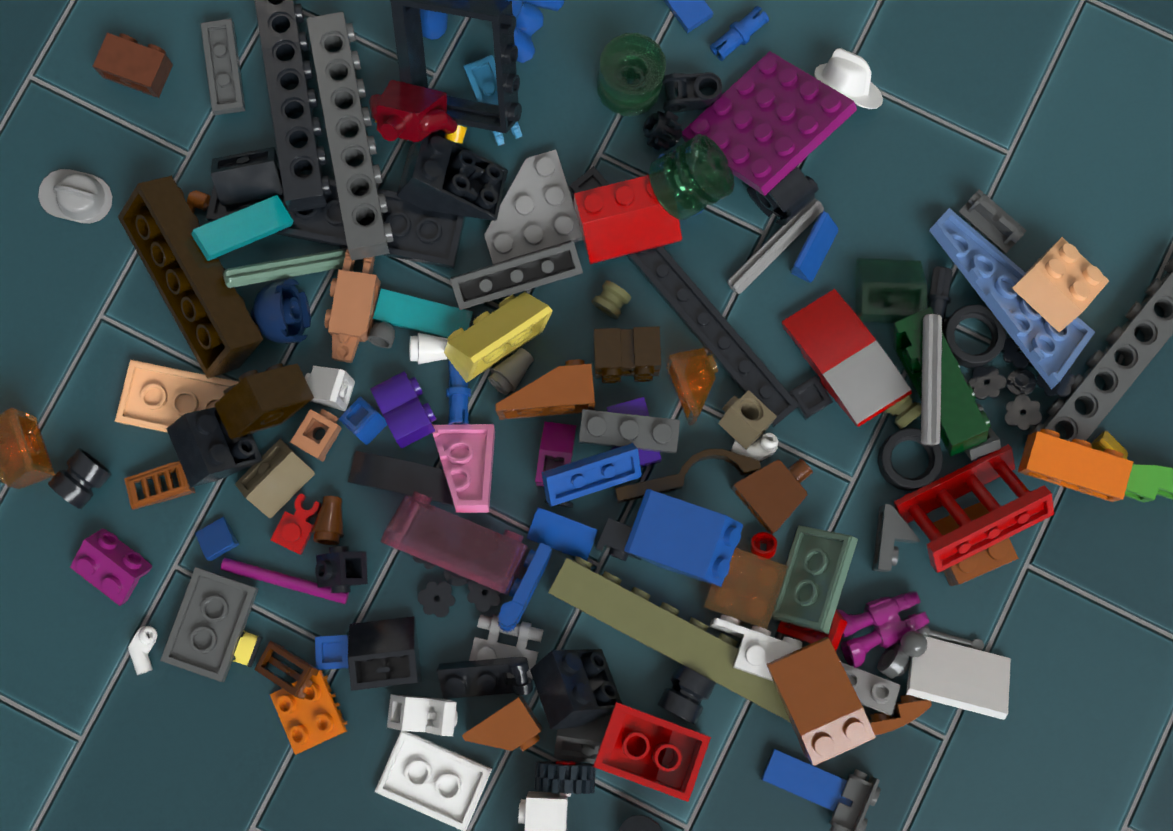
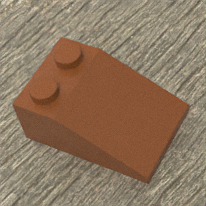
M581 359L566 361L565 366H558L496 403L495 407L499 420L582 413V409L595 411L592 364H585V360Z
M828 637L766 664L803 753L813 766L876 738L864 708Z

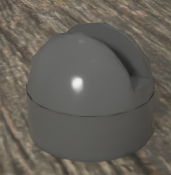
M376 323L370 330L368 341L381 348H391L395 339V330L390 323Z

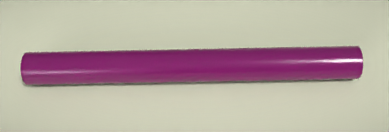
M226 557L221 564V570L342 604H346L349 593L332 594L331 587L318 588L317 583Z

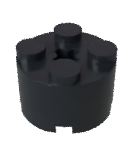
M796 166L765 196L751 186L746 190L765 215L769 217L773 213L779 218L776 223L784 226L815 199V193L819 188L811 177L805 176Z

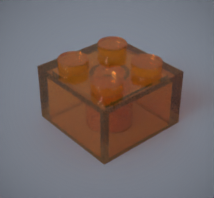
M735 548L730 561V569L724 578L722 587L709 584L702 608L720 615L736 618L740 622L767 629L788 566Z

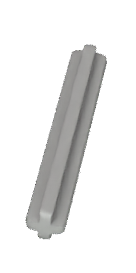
M814 199L791 221L774 233L728 279L729 287L735 293L741 294L824 211L822 203Z
M928 314L923 318L921 443L924 445H938L940 443L942 317L937 314Z

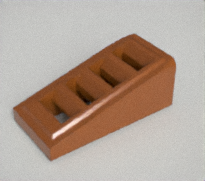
M180 461L124 478L132 510L196 493L194 487L190 488ZM176 472L180 487H174L171 473ZM160 476H165L168 491L163 492ZM149 479H153L156 495L151 496L148 484ZM139 482L142 484L145 497L141 500L138 498L135 483Z

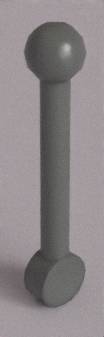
M927 625L917 630L924 636L936 637L981 651L984 648V643L980 639H973L971 641L931 630Z

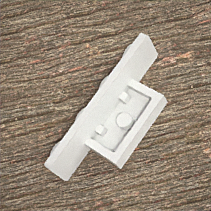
M721 615L720 619L714 618L710 623L711 628L742 638L733 668L773 681L766 664L801 649L803 644L801 641L790 637H784L783 641L770 636L771 631L762 627L752 626L750 630L739 626L740 620L727 615Z

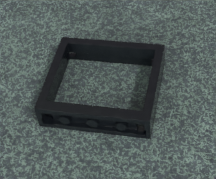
M390 0L400 82L428 88L420 9L492 21L498 105L447 96V114L460 125L507 133L520 120L522 106L518 101L520 77L516 71L518 48L514 42L516 18L512 13V1Z

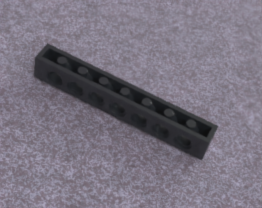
M255 0L286 205L290 213L328 206L326 195H330L332 192L328 175L323 176L322 166L327 165L324 146H318L317 140L318 136H322V128L319 117H314L313 108L318 107L315 89H309L308 79H313V71L310 60H305L304 51L309 50L306 32H300L299 23L304 22L301 3L296 4V0H284L283 3L274 5L273 3L278 0ZM281 28H289L286 32H277ZM285 56H294L289 61H281ZM298 84L295 89L286 90L288 85ZM295 112L303 113L302 116L297 119L290 118V116ZM299 141L308 142L302 148H294V145ZM303 170H312L308 177H298Z

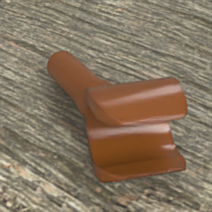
M197 190L190 192L187 204L192 213L194 214L196 208L206 211L209 207L211 196Z

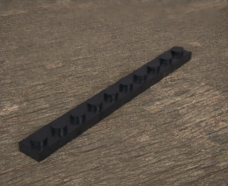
M593 166L569 185V189L574 194L606 186L609 183ZM663 246L626 255L744 394L749 390L777 416L771 424L773 427L799 406Z

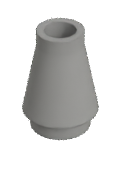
M519 348L513 355L491 369L492 374L488 377L489 382L504 395H507L510 391L514 392L528 367L534 361V358L525 349Z

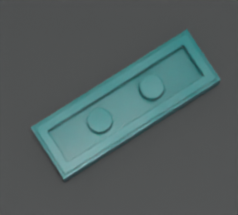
M276 195L192 230L191 235L207 261H210L292 226L294 220L279 196Z
M381 288L373 320L387 322L393 326L428 335L448 338L460 328H463L464 331L470 328L474 313L469 310H459L457 307Z

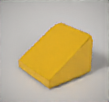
M1108 431L1102 432L1091 443V448L1102 452L1104 449H1112L1123 453L1124 459L1128 457L1127 450Z

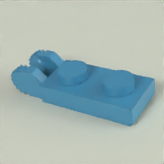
M490 55L464 65V71L477 102L498 105L496 67L493 56ZM516 122L510 130L517 139L522 137V132L518 122ZM492 131L497 145L504 144L503 133Z

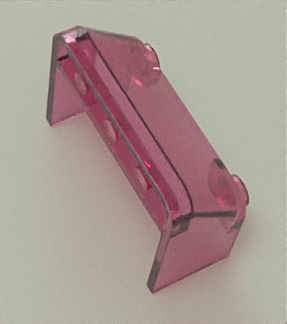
M414 491L412 497L405 495L386 527L380 540L381 543L509 596L510 590L529 551V547L522 543L523 536L506 529L502 535L430 505L432 498Z

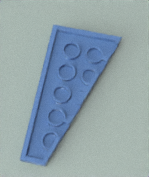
M949 208L929 231L1045 382L1053 389L1064 377L1095 331L1077 317L1059 333L1012 289L1024 276L1025 272Z

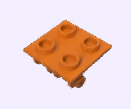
M319 670L317 676L312 674L309 679L313 683L310 688L305 687L303 690L306 693L304 699L295 697L283 688L270 694L295 755L347 732L345 725L348 723L344 721L341 711L337 710L340 704L334 703L333 698L336 695L335 693L331 695L330 692L332 690L327 681L328 676H324L321 670Z

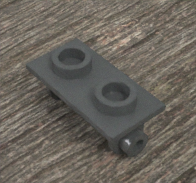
M980 189L958 212L1005 254L1027 231Z
M855 769L853 775L849 774L841 796L852 800L850 807L840 802L837 803L832 818L829 821V824L832 825L829 831H865L868 822L865 815L869 805L874 806L880 795L879 779L870 776L867 782L865 780L868 774Z

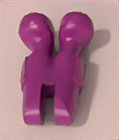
M917 591L903 593L891 598L880 597L866 603L864 612L859 614H847L843 610L837 609L847 621L841 639L867 626L872 625L874 627L871 633L841 643V650L848 665L854 668L860 667L865 661L866 654L875 646L880 645L885 649L900 643L905 633L916 631L930 622L925 611L908 615L907 618L902 620L898 615V612L906 611L921 602Z

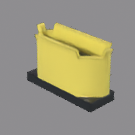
M244 631L245 634H243V637H240L234 653L235 660L233 662L252 667L263 637Z

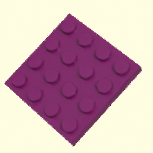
M769 51L724 92L721 98L716 100L713 105L709 106L682 131V137L689 145L765 196L857 110V107L850 98Z

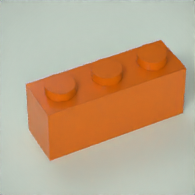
M1040 429V432L1036 431L1028 435L1018 473L1110 502L1124 499L1134 461L1124 459L1123 453L1112 449H1104L1102 452L1091 448L1092 444L1090 442L1080 439H1072L1070 442L1059 438L1060 434L1049 429Z

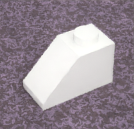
M313 366L312 372L307 373L305 376V380L314 396L310 402L346 411L355 384L353 378L345 370Z

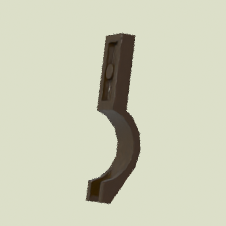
M705 449L692 455L682 466L679 474L615 488L617 503L643 498L646 489L659 493L682 489L686 473L699 461L707 459L724 460L734 466L741 476L761 469L760 461L724 449Z

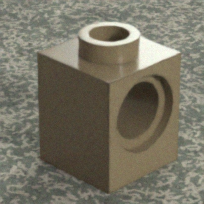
M748 390L741 398L733 396L722 408L725 415L718 424L747 450L765 433L777 416Z

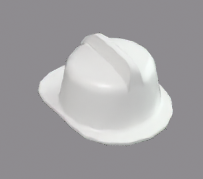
M837 48L828 63L816 67L814 72L816 79L850 98L858 106L867 109H877L882 105V94L871 82L872 72L867 61L859 55L842 48Z

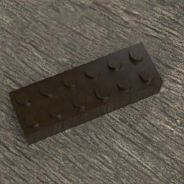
M172 175L138 183L118 215L122 226L207 379L240 368L263 340L259 326L252 320L245 307L243 298L238 295L236 289L226 286L223 278L226 269L222 266L218 257L207 261L192 237V230L200 227L197 216L192 213L185 200L183 191L177 186Z

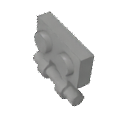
M480 615L477 627L489 630L488 640L478 637L474 638L469 661L523 656L528 660L529 670L527 671V676L533 679L530 669L536 665L539 652L526 649L528 640L541 642L544 630L531 627L532 623L522 621L521 624H516L517 627L507 633L498 627L497 616L499 615H493V617ZM500 633L518 637L517 645L511 646L499 643ZM507 673V678H514V675Z

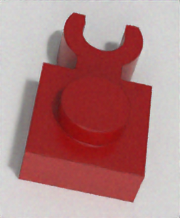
M299 494L295 500L296 511L294 515L285 511L270 539L299 555L304 551L312 535L311 531L314 525L308 521L310 517L317 515L321 508V503L315 501L310 510H305L303 502L306 496L303 494Z

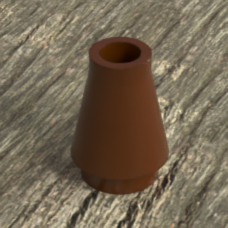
M323 496L321 508L311 531L314 534V542L323 545H339L340 538L344 537L342 498Z

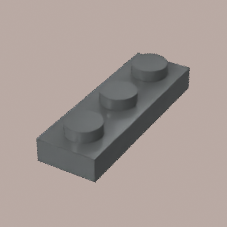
M230 18L200 23L213 114L216 116L246 111L234 22Z
M582 409L579 443L610 447H622L633 443L638 450L676 454L680 420Z

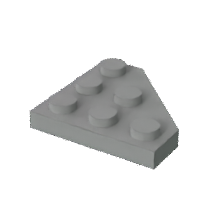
M556 149L525 159L500 205L497 219L491 221L484 236L493 264L569 241L575 243L583 240L575 207Z

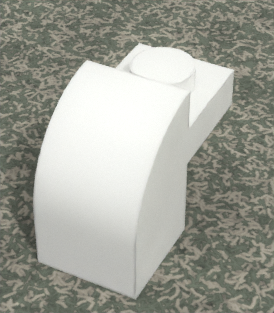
M391 694L387 728L400 731L427 732L440 736H453L454 727L458 719L456 711L457 702L440 698Z

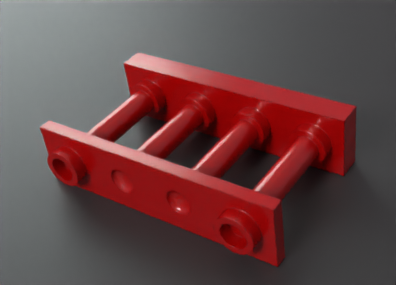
M1009 444L894 501L896 511L904 521L909 523L915 520L931 541L926 545L931 566L937 573L1054 515L1052 493L1048 488L1043 485L1033 491H1029L1013 472L1015 464L1012 447ZM999 477L1018 497L1003 506L996 501L984 486ZM971 491L989 512L975 520H971L955 500ZM941 506H944L959 525L958 529L946 535H942L926 515Z

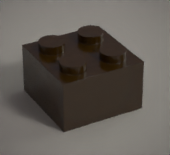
M279 363L269 367L264 372L258 373L255 369L242 374L239 377L240 382L223 391L224 396L214 406L230 439L282 425L310 402L314 396L298 363L288 366Z

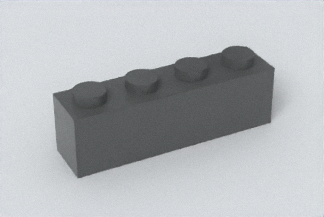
M569 241L450 278L459 310L575 276L583 273L575 244L573 241Z

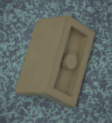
M281 438L262 456L263 460L253 465L235 483V486L243 496L268 518H272L315 474Z

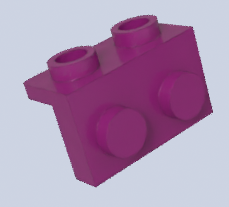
M101 529L84 539L70 568L121 606L128 601L139 579L150 572L152 565L139 553L133 551L120 541L116 535L106 529Z

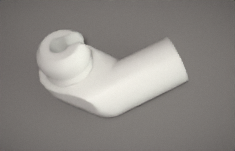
M151 626L139 628L128 646L137 675L153 670L148 654L155 644L158 635L156 629Z

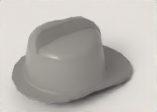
M59 169L51 172L43 179L38 194L40 204L47 213L58 218L87 224L104 218L112 207L113 199L110 187L104 180L91 174L70 169Z

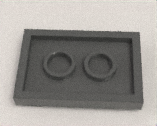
M195 567L160 661L219 682H225L236 647L244 631L259 588Z

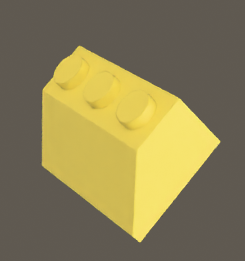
M526 292L517 297L512 294L501 301L498 305L499 309L490 314L486 311L479 315L473 321L474 325L464 331L463 328H460L453 332L447 338L448 342L444 354L467 383L541 334L553 311L549 305Z

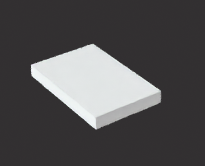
M925 636L927 639L925 653L919 657H910L906 694L1004 720L1008 715L1011 658Z
M401 731L375 792L450 826L466 831L492 768L408 731Z

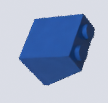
M646 489L624 551L660 568L722 587L724 578L730 569V561L735 547L741 539L743 524L727 515Z

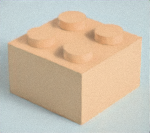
M1061 237L1037 260L1012 289L1060 333L1089 306L1109 280L1097 267L1084 258L1075 246L1069 244Z

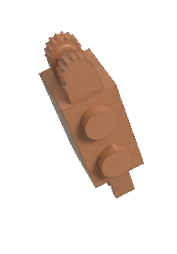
M348 249L345 252L343 269L338 270L337 278H333L331 282L330 296L334 297L332 309H327L325 328H328V332L332 336V359L352 363L359 342L368 340L370 330L374 325L373 316L381 282L377 275L372 274L375 257L363 259L362 273L353 272L355 260L352 261Z

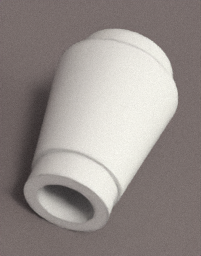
M418 333V336H410V361L424 364L448 359L444 354L448 342L447 338Z

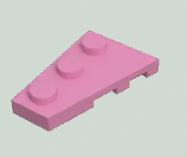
M494 424L433 425L435 432L432 434L456 513H489L495 442Z

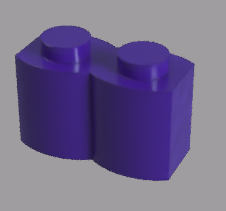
M405 371L370 388L392 435L401 449L435 432L432 422L437 420L428 402L422 405L418 396L424 393L415 377L409 379Z

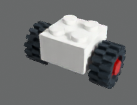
M572 761L536 762L534 790L543 792L529 791L526 799H521V803H519L518 824H525L524 831H566L568 797H571V793L590 794L595 792L596 768L593 767V764Z

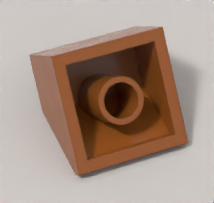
M981 502L963 509L971 520L989 513ZM951 515L933 522L942 535H946L959 528V525ZM1007 538L943 570L949 585L954 586L1019 558L1010 539Z
M519 696L465 732L462 737L467 742L510 751L520 747L523 752L541 739L538 733L542 731L543 727L523 696Z

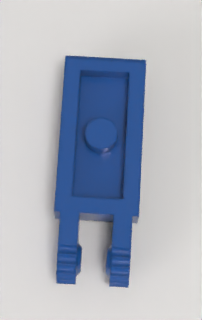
M540 542L536 551L530 550L523 567L527 568V571L522 580L519 578L515 580L509 596L513 597V599L502 605L501 612L497 616L498 627L503 632H511L517 627L516 624L519 623L551 559L552 549L550 546Z

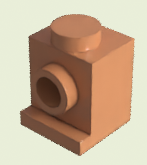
M310 409L290 443L324 462L326 454L342 430L336 424L339 418L324 409H321L319 414ZM318 429L325 430V435L321 440L315 438V432Z

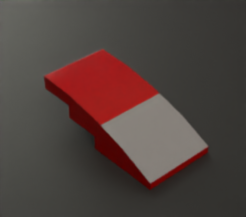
M835 289L782 321L783 329L801 349L803 358L818 374L824 388L857 427L912 394V390L891 359Z

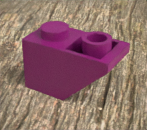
M553 422L544 423L535 479L537 486H544L542 472L572 463L577 425Z

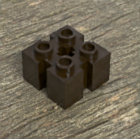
M660 326L633 327V329H594L595 379L602 378V383L621 382V376H633L635 382L653 381V376H659L661 369Z

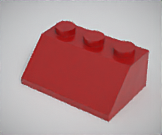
M668 170L574 193V207L590 264L682 241L677 203Z

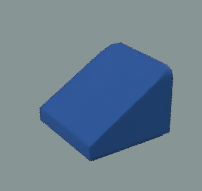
M361 396L339 418L365 445H368L387 426L385 418Z
M225 517L216 520L195 533L206 560L209 561L240 545Z

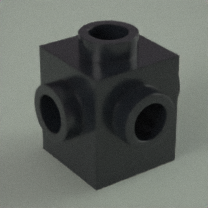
M349 546L329 547V553L316 555L315 573L318 588L331 587L332 594L350 593L351 586L368 584L366 551L349 552Z

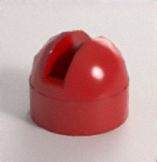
M767 532L755 534L751 539L750 549L752 555L757 560L768 561L771 559L777 549L776 538ZM760 543L766 544V551L760 550Z

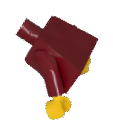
M391 80L382 95L374 94L369 100L372 117L377 123V130L385 140L394 141L397 138L419 142L432 132L442 129L446 133V139L460 144L463 143L467 127L458 125L456 120L447 114L446 92Z

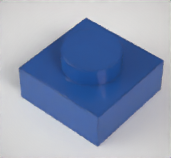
M349 635L315 637L317 669L349 668Z

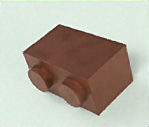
M107 33L93 64L94 69L102 78L159 98L173 67V64L166 56V51L153 44H148L147 47L137 44V40L126 34L120 33L118 37Z

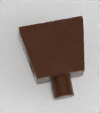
M801 458L788 469L778 459L738 481L731 489L768 533L773 534L808 495L800 483L808 478L813 471Z

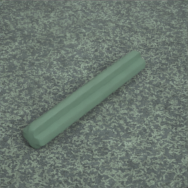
M337 249L228 268L224 271L223 278L226 286L232 288L343 268L345 251Z

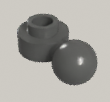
M918 631L905 633L901 638L900 645L895 644L884 651L878 662V671L890 679L902 676L910 665L909 656L919 657L925 653L927 649L926 637Z

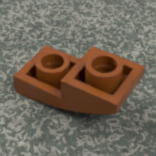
M907 694L901 695V702L895 703L894 716L891 717L882 712L870 714L871 720H869L874 735L887 733L910 723L932 706L931 701Z

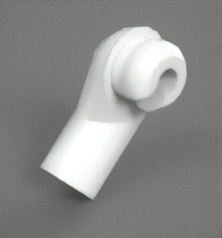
M765 433L762 438L755 441L747 450L734 440L731 452L761 462L776 452L778 449V438L772 433Z

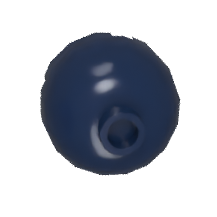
M288 278L265 285L255 298L251 310V318L268 340L280 344L301 342L308 336L303 335L304 328L310 327L311 324L310 307L305 292H298L294 286L299 285L297 280Z

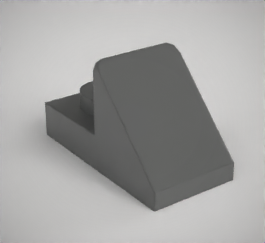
M889 504L879 507L872 571L889 572L892 566L897 564L899 549L897 546H894V541L913 544L920 542V539L896 509Z

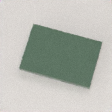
M798 525L769 618L828 634L858 539L851 535Z

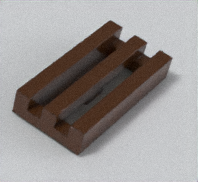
M273 641L268 643L254 669L300 699H304L306 693L303 692L305 687L310 688L313 681L309 680L312 674L317 676L319 669ZM273 651L303 669V673H298L272 656ZM267 662L297 680V684L295 686L266 668Z

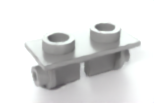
M841 662L861 704L891 716L901 685Z

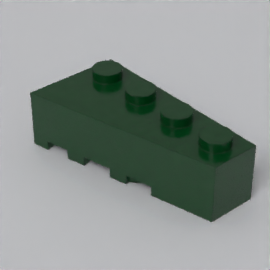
M931 307L894 323L893 348L920 400H922L923 318L925 315L934 314ZM942 332L940 438L951 457L987 441L991 425L986 413L983 410H979L975 402L974 391L970 384L966 383L960 366L953 356Z

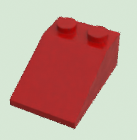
M616 702L593 767L689 802L711 737Z

